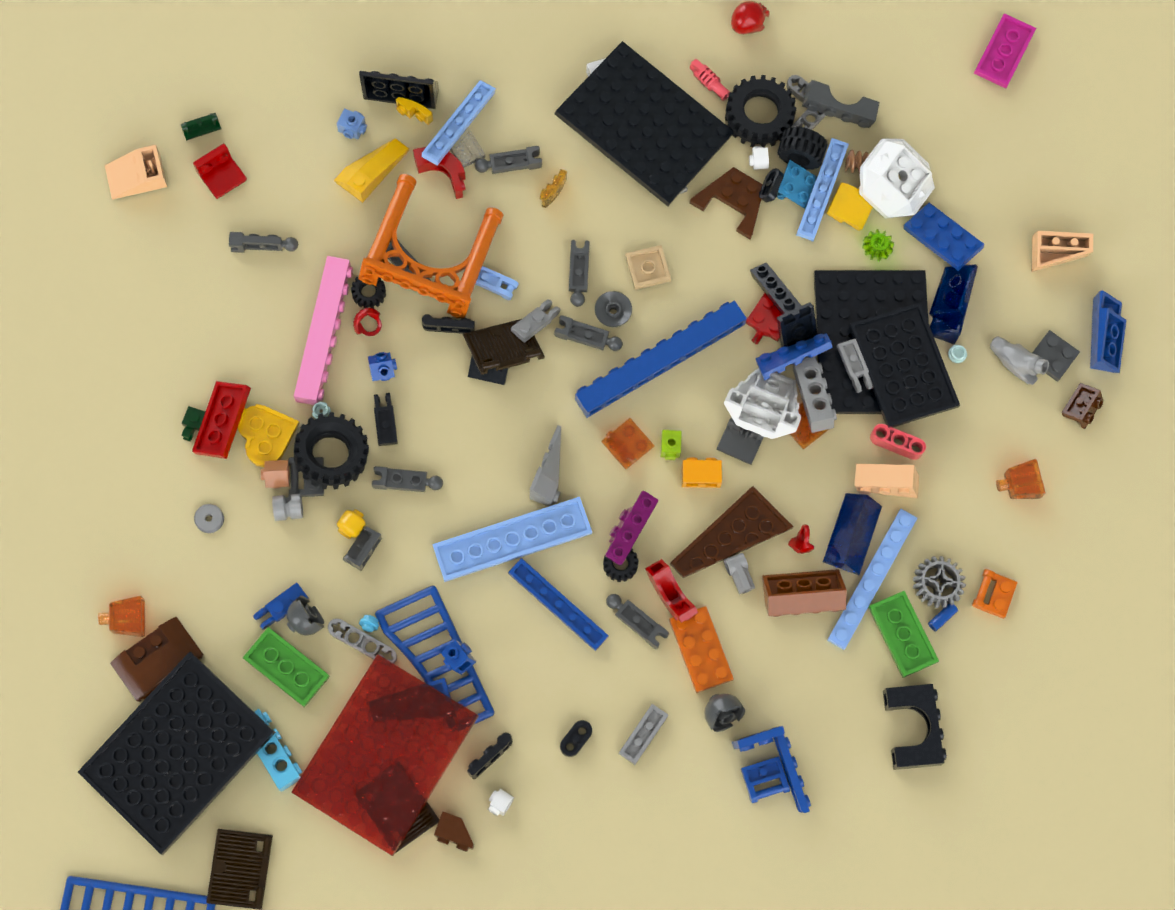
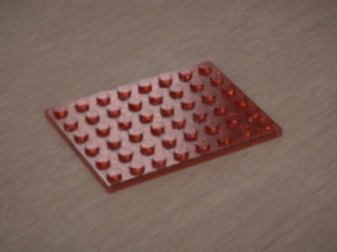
M377 654L291 793L386 853L394 856L479 715Z

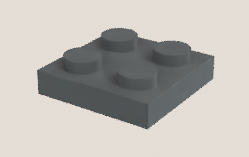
M1049 330L1032 353L1048 360L1049 367L1046 374L1058 382L1080 351Z

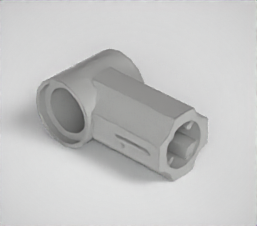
M743 553L724 559L725 568L728 574L732 576L739 595L755 589L748 571V563Z

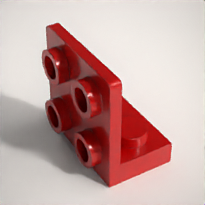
M224 143L193 162L197 174L216 199H219L247 181L246 176L232 159Z

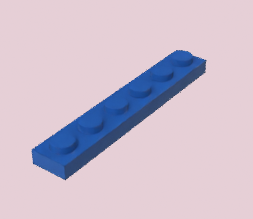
M522 558L508 572L512 578L594 651L609 637L608 634Z

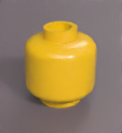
M356 509L353 511L346 510L337 522L338 532L348 539L358 537L366 525L363 519L364 515Z

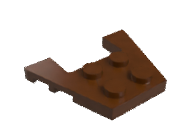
M733 167L692 197L690 204L704 212L712 198H716L745 215L736 232L751 240L761 203L759 192L763 184Z

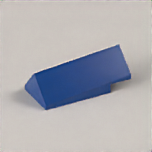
M1099 291L1093 298L1090 369L1120 373L1127 320L1121 317L1122 302L1105 291Z

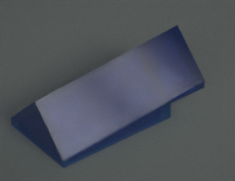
M976 264L964 265L959 271L952 266L944 268L929 313L933 318L930 328L934 338L954 345L959 338L978 268Z
M845 494L823 563L860 575L882 509L879 503L868 495Z

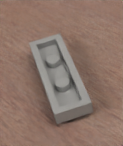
M652 704L620 750L619 755L636 765L667 719L668 714Z

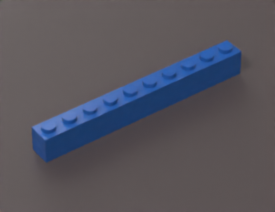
M735 300L731 303H724L716 312L711 311L703 317L704 319L699 322L697 320L693 321L688 325L687 329L676 331L670 339L659 341L656 347L644 350L640 354L641 356L636 359L630 358L624 363V366L613 368L607 376L596 378L590 386L579 388L575 394V401L586 418L744 326L747 318Z

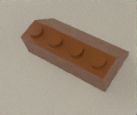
M839 569L762 576L768 616L778 617L790 614L799 615L802 613L846 610L847 590Z

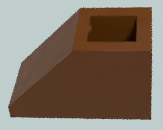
M442 811L434 836L438 838L437 841L446 845L449 842L457 844L456 848L465 852L468 849L473 850L474 844L462 818Z

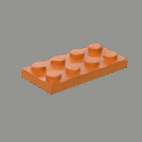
M706 606L698 608L697 614L682 623L679 620L676 621L674 617L669 619L696 693L734 680Z

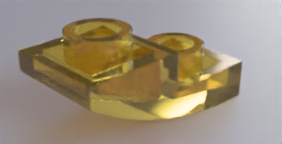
M560 169L559 174L554 176L553 183H548L546 189H542L540 195L542 207L546 208L560 194L567 180V171Z

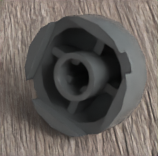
M299 596L290 604L287 610V626L292 632H297L300 635H313L324 628V620L315 606L311 607L307 604L310 601L306 597Z
M715 694L709 699L705 707V719L711 730L721 732L733 726L731 722L736 719L739 722L745 714V708L731 694Z

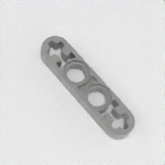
M333 619L329 622L328 631L334 638L384 666L395 664L397 654L393 648L341 619ZM340 624L341 629L344 631L349 628L344 638H342L344 635L342 632L336 631L334 633L333 625L337 626ZM351 633L359 634L360 638L356 643L348 640ZM374 642L377 645L374 652H367L365 649L367 643ZM380 647H383L381 651L385 654L391 652L393 659H388L386 662L383 655L379 654V657H376Z

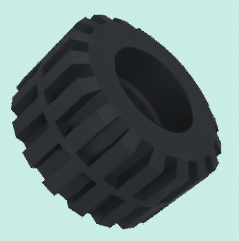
M789 127L783 132L777 154L787 164L791 160L806 170H813L822 165L828 144L827 140L816 131L804 127Z

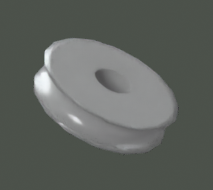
M205 504L195 512L194 521L197 528L202 532L214 533L222 527L224 515L216 505ZM212 516V520L208 522L206 517Z

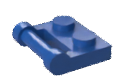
M779 756L741 768L752 804L758 802V799L780 792H790ZM779 778V785L755 792L754 786Z

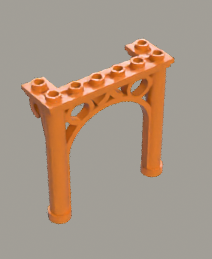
M401 174L369 254L362 261L358 280L365 284L376 286L380 277L386 282H393L405 289L417 291L423 296H430L442 303L446 302L449 304L448 314L455 318H465L471 302L472 291L496 229L501 224L504 215L499 209L492 207L486 209L471 252L461 264L450 268H432L422 265L411 259L402 250L397 240L396 231L417 183L412 176ZM391 241L394 250L386 252ZM399 257L403 265L395 266L390 264L388 258ZM407 265L409 266V270L412 271V273L405 271ZM464 270L462 278L459 280L456 273ZM432 276H435V281H434V282H433V281H430V280H428V279H425V278H432ZM449 276L454 281V285L448 286L443 284L439 278Z

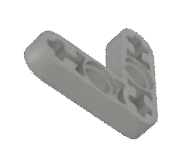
M792 75L787 81V90L790 89L792 91L791 94L803 103L804 93L809 83L798 75ZM796 82H797V83H798V86L795 85V86L793 87V86H792V83H796ZM807 109L792 127H802L804 125V128L813 130L826 115ZM812 115L816 121L808 122L806 116Z

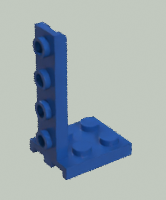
M783 726L732 742L733 748L740 749V752L755 748V743H758L760 746L775 742L797 810L800 813L810 812L809 807L811 803L808 795L803 793L802 787H804V782L801 775H797L795 769L798 767L797 761L794 756L791 757L789 751L791 744L788 737L784 736Z

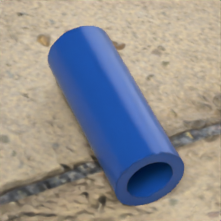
M948 604L946 608H943L928 622L929 627L936 632L958 612V608L954 604Z

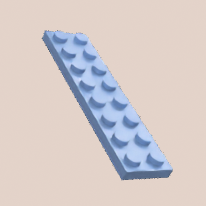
M580 497L432 545L444 582L590 535L592 530Z

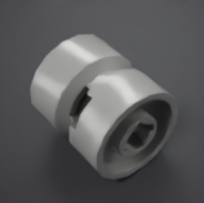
M300 493L289 494L287 498L284 495L272 497L275 521L287 520L288 517L291 519L303 518V505Z

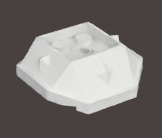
M881 139L860 166L861 186H859V194L885 219L915 215L935 188L929 163L904 139Z

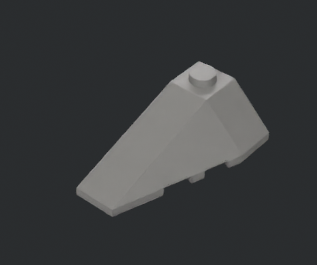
M559 425L550 441L549 452L545 453L541 467L539 466L530 487V499L546 506H552L553 502L557 503L561 493L558 491L561 426Z

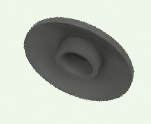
M617 291L606 292L595 303V315L606 326H621L631 317L632 304L623 293ZM615 309L617 312L615 314H611L610 310Z

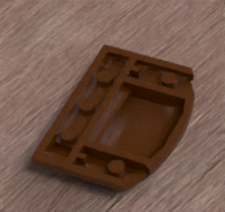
M177 617L159 625V628L128 650H124L110 663L137 702H141V699H146L189 652H192L198 659L200 657L202 659L204 655Z

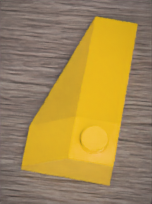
M395 138L346 166L334 179V182L363 203L407 154L409 148Z

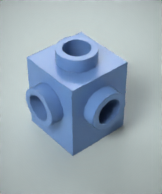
M344 108L337 122L338 132L342 133L345 137L358 140L360 135L365 133L367 124L365 117L360 112H352Z

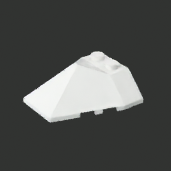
M758 368L745 381L739 382L737 387L731 388L724 401V405L737 426L770 439L796 432L801 420V414L798 411L799 403H797L796 380L776 372L770 374V378L764 381Z

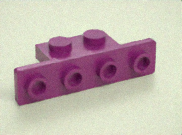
M641 491L633 507L622 511L619 516L621 521L618 526L615 525L609 534L611 536L609 540L611 545L605 557L618 565L623 564L658 503L657 498L646 491Z

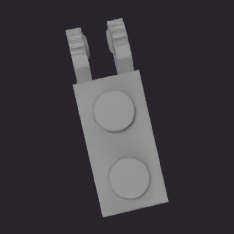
M547 299L540 307L534 309L512 326L511 332L525 343L551 323V320L561 310L559 307H555L546 314L545 311L552 305V301Z
M856 339L837 344V349L856 393L862 392L858 380L862 376L866 388L871 389L873 386L868 374L869 370Z

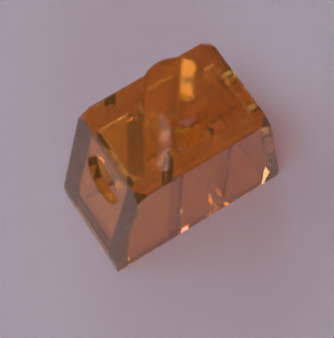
M1037 459L1007 469L1004 473L1005 479L996 481L997 490L999 492L1008 490L1011 499H1040L1046 494Z
M136 596L111 602L108 613L98 614L99 625L109 624V630L113 634L145 637L144 598Z

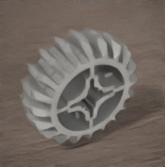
M933 556L931 561L925 559L924 564L920 563L918 565L919 569H916L914 572L917 576L913 577V581L917 583L913 585V588L919 589L916 596L922 594L921 602L927 599L928 606L934 603L935 608H938L941 603V606L946 608L947 603L953 605L954 601L960 600L959 595L964 594L961 588L966 586L964 582L960 581H963L965 576L959 575L963 570H956L958 565L956 562L953 565L950 564L951 558L944 562L943 556H940L939 560ZM937 568L935 576L925 577L928 570ZM945 571L950 574L952 579L948 578L945 575ZM938 578L940 579V583H943L941 586L939 585V582L936 581ZM926 586H930L933 589L934 594L931 593ZM953 587L950 595L941 596L943 589Z

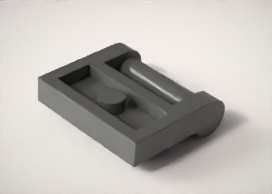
M294 457L289 458L291 470V489H289V494L300 493L301 497L324 496L323 485L317 483L316 486L311 485L312 480L309 478L307 480L304 479V489H298L297 464L294 462ZM314 457L320 465L324 466L323 457Z

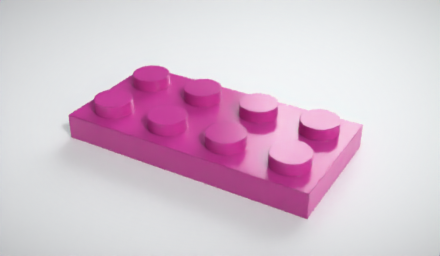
M1004 13L974 74L1007 88L1036 28Z

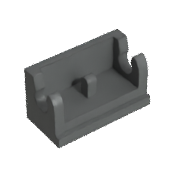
M364 526L350 550L344 556L343 561L362 571L382 540L381 534Z

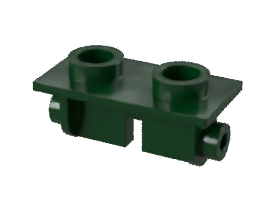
M210 113V115L181 124L186 141L221 129L216 113Z

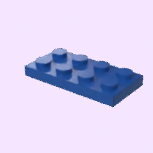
M931 203L924 206L903 225L905 231L957 271L984 248L983 242Z

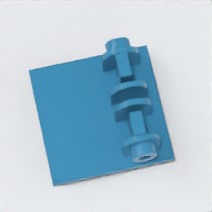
M789 160L777 192V198L784 200L786 197L806 209L817 176Z

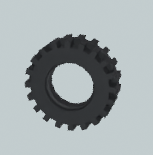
M754 75L751 76L750 81L743 79L739 86L737 84L734 86L733 92L729 94L725 121H728L727 126L733 130L732 136L734 138L739 136L741 138L740 143L745 144L746 141L750 142V147L760 144L765 148L768 143L772 147L775 146L776 141L779 140L781 142L784 130L793 125L797 108L795 107V97L791 98L792 91L784 89L785 83H775L776 78L774 77L771 80H766V75H761V79H756ZM753 97H766L775 103L778 114L770 123H755L745 114L744 106L746 102Z
M330 412L328 417H324L323 413L318 414V418L315 420L312 417L309 418L308 424H302L300 432L296 434L294 462L297 464V471L303 473V479L307 480L309 478L312 480L311 485L322 484V489H327V486H333L334 489H338L341 484H344L345 487L349 486L351 480L356 481L358 475L363 473L367 462L369 445H367V435L362 433L363 428L361 426L357 427L355 420L352 418L350 421L346 420L344 414H341L340 417H334V412ZM323 438L341 440L349 450L347 461L338 467L328 468L320 465L313 456L315 444Z

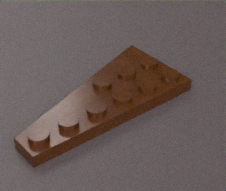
M752 486L671 561L670 565L682 578H685L791 530L794 526Z

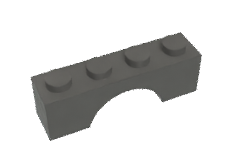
M811 80L806 87L802 107H806L810 111L824 113L828 117L839 118L844 122L858 124L862 128H870L876 122L880 102L862 97L855 104H843L833 97L829 85Z

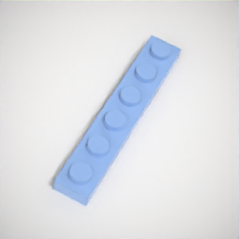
M480 80L424 149L422 157L438 165L495 94L496 88Z
M834 138L831 139L796 236L814 241L846 154L848 143Z

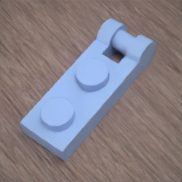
M482 266L475 285L498 294L506 300H511L512 292L514 289H517L519 283ZM502 284L507 285L506 290L501 288Z

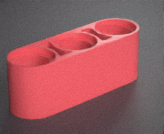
M885 424L876 425L870 434L873 444L912 460L919 459L926 450V444L922 439L893 427L888 428ZM876 432H882L884 434V438L878 437L876 435ZM894 439L901 440L902 445L895 444ZM912 446H917L920 452L913 451Z

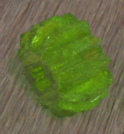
M879 229L875 233L870 231L863 240L862 249L866 250L864 254L871 255V260L876 257L878 262L881 261V258L886 260L893 252L894 242L891 241L892 235L886 236V230L883 233H880Z

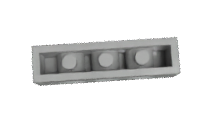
M816 356L804 358L802 363L798 365L793 364V371L811 432L834 428V420H837L835 409H831L830 406L832 404L831 395L826 393L827 382L821 376L823 374L822 365L817 363Z

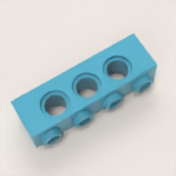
M260 709L254 711L268 725L272 722L266 711L263 713ZM275 728L273 730L276 733L257 754L277 788L282 792L302 779L299 775L302 773V770L297 762L293 764L289 757L292 754L286 745H281L279 740L282 737ZM275 744L277 746L276 752L268 754V746ZM281 761L287 762V767L284 771L277 770V765Z

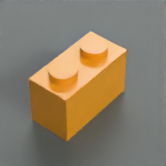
M695 457L683 460L682 487H721L722 460H717L716 458L698 460Z

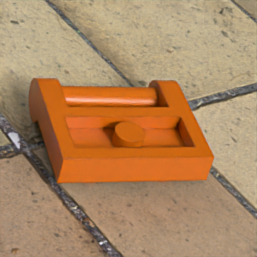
M984 569L982 575L984 578L972 606L1004 619L1017 581ZM992 580L995 581L989 603L986 604L984 599Z

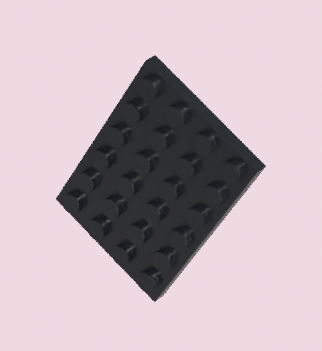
M921 303L850 323L849 328L853 338L858 343L872 382V389L888 428L959 408V400Z

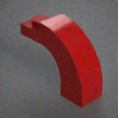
M426 147L413 149L418 174L427 171H440L446 174L451 180L456 199L463 198V191L466 190L463 181L466 179L465 170L461 162L452 153L448 152L441 162L435 165L422 157V152Z
M662 559L645 568L657 594L676 621L679 620L682 623L698 613L696 607L681 591L670 567Z

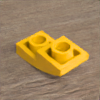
M398 97L396 99V109L401 115H406L409 119L415 115L420 122L424 121L427 125L433 121L432 112L423 105L406 98Z

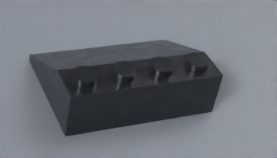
M378 71L359 72L364 100L396 104V99L401 97L415 101L426 108L436 109L439 91L438 81L430 78L418 79L414 76L403 77L393 73L389 75L381 74Z

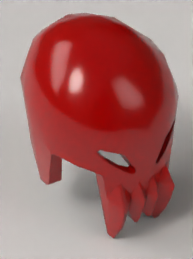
M745 1L737 6L733 12L731 20L732 29L736 33L743 35L760 32L765 28L763 23L765 17H769L770 12L761 3Z

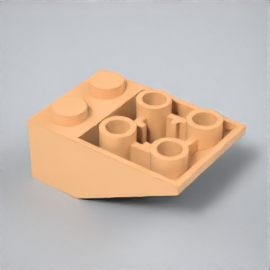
M156 145L136 149L105 165L112 200L167 187L160 153Z

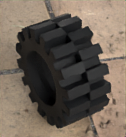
M356 277L351 287L354 302L358 303V306L361 308L364 306V309L368 307L374 309L375 305L379 307L380 302L383 303L386 297L385 284L381 278H378L377 285L374 286L376 289L375 294L371 297H365L361 291L368 284L358 280V277Z
M632 548L626 557L628 567L624 570H617L613 565V561L604 556L603 569L606 575L611 577V580L614 581L615 579L617 582L624 580L625 582L636 574L639 561L636 552L634 553Z

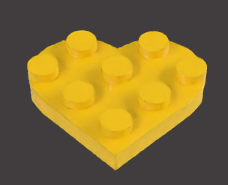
M255 404L256 406L244 408L238 425V431L247 440L245 449L249 460L256 466L264 467L265 461H277L283 457L300 422L269 407Z

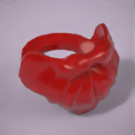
M365 308L356 313L353 321L356 334L363 333L365 336H375L378 334L382 327L379 318L380 312L373 308ZM367 315L374 318L378 324L376 330L372 332L366 331L360 323Z
M807 524L802 525L797 537L791 538L788 542V545L797 553L804 554L814 550V546L809 543V526Z

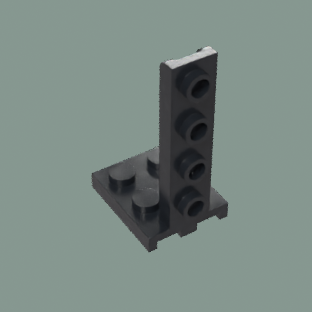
M767 262L750 270L754 280L782 313L781 316L777 317L781 347H789L798 341H806L818 335L814 306L811 302L801 305Z

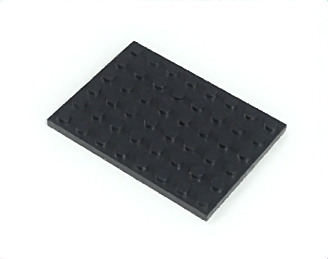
M623 41L555 111V115L666 206H669L733 135L731 128Z
M814 270L817 334L827 333L833 347L817 355L818 363H821L823 370L821 376L827 382L826 393L831 395V409H835L836 414H882L872 388H866L863 376L858 378L862 392L856 393L837 349V344L854 339L849 328L850 323L917 303H921L928 321L925 270Z
M189 652L82 766L78 773L161 855H164L276 732L192 652Z

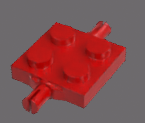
M766 293L763 294L746 320V324L757 332L751 340L755 344H759L763 336L770 337L777 342L780 339L777 317L781 316L782 313Z

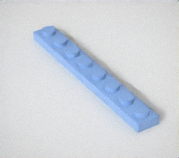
M903 509L899 510L847 603L846 610L842 612L827 641L845 650L914 526L917 517Z

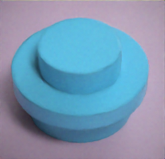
M364 615L360 619L359 624L364 631L373 632L378 630L379 621L374 616Z

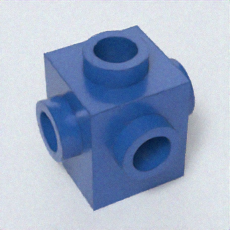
M379 352L376 355L368 356L372 381H387L395 377L394 370H397L395 358L391 359L390 352Z
M455 640L449 643L445 650L441 652L445 658L443 660L445 665L461 675L476 663L470 654L472 652L471 648L465 642L462 644Z

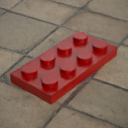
M216 381L192 449L193 453L227 459L251 390L248 385Z

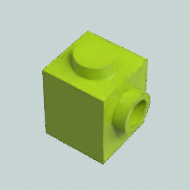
M662 430L660 457H665L666 460L680 458L682 431Z

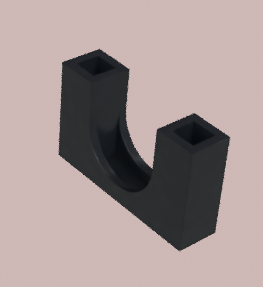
M933 684L884 689L885 711L911 709L918 712L927 724V735L921 744L894 747L891 750L893 770L941 766L944 764L947 755L945 748H942L941 740L944 739L942 728H939L941 714L939 708H936L938 694Z

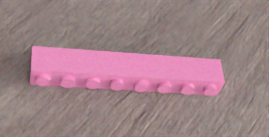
M327 256L294 392L296 402L315 405L319 400H323L324 389L322 388L323 384L327 383L329 375L327 367L331 365L333 358L331 350L332 347L335 348L337 342L335 333L336 330L340 329L341 325L339 316L340 312L343 313L345 308L343 299L344 295H347L349 291V284L347 282L348 278H351L353 274V267H351L350 261L347 259Z

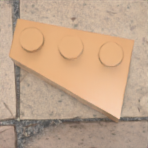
M1037 231L1032 236V272L1089 256L1093 252V234Z
M856 464L855 487L862 494L876 493L918 498L919 475L914 465Z

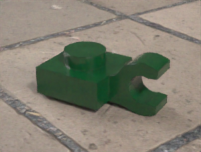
M188 406L182 421V425L185 426L181 435L183 440L191 442L195 430L199 431L206 411Z

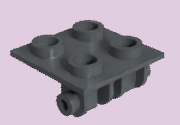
M731 417L716 450L752 465L764 437L737 426Z

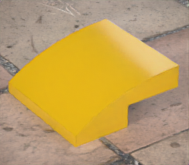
M841 182L826 214L838 222H846L860 231L863 229L873 207L859 194L858 188Z

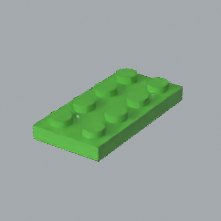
M905 591L868 607L902 678L939 662Z
M269 627L243 656L245 661L304 708L330 677Z

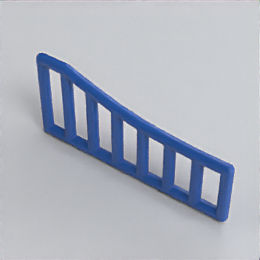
M435 586L425 588L376 611L375 616L383 633L413 664L425 683L432 682L434 678L453 670L443 665L427 672L422 665V662L441 654L449 643L455 640L462 643ZM429 595L432 596L436 605L391 626L388 625L385 615ZM438 612L443 619V623L404 641H401L394 634ZM445 630H448L452 639L418 656H415L408 648ZM473 665L467 670V676L448 684L449 692H452L472 682L477 693L454 703L455 712L479 700L485 711L458 724L455 723L453 717H444L450 731L454 734L494 715V709Z
M69 876L66 879L60 910H69L74 885L86 887L81 910H90L94 888L106 889L102 910L111 909L114 891L126 892L123 910L132 909L134 894L146 895L144 910H152L155 897L167 898L165 910H173L175 900L187 901L185 910H194L195 903L207 904V896ZM207 904L206 910H215L216 904Z

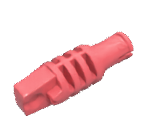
M697 59L691 62L690 69L694 72L693 75L709 91H714L722 101L726 100L729 97L730 91L720 83V78L707 65H703Z

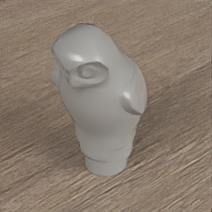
M999 336L995 337L990 344L991 350L1001 360L1002 364L1026 384L1033 385L1038 380L1036 375H1044L1048 370V360L1029 352L1021 344H1011Z

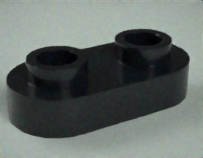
M778 168L772 169L765 177L759 192V197L764 202H771L777 197V192L784 177V174Z
M585 720L577 721L560 743V750L563 755L574 757L579 753L592 735V726L589 722ZM580 728L586 730L584 735L579 734L578 730ZM572 744L574 749L569 751L566 746Z

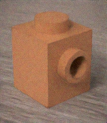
M288 460L265 461L264 469H261V480H265L266 488L289 487L290 472Z

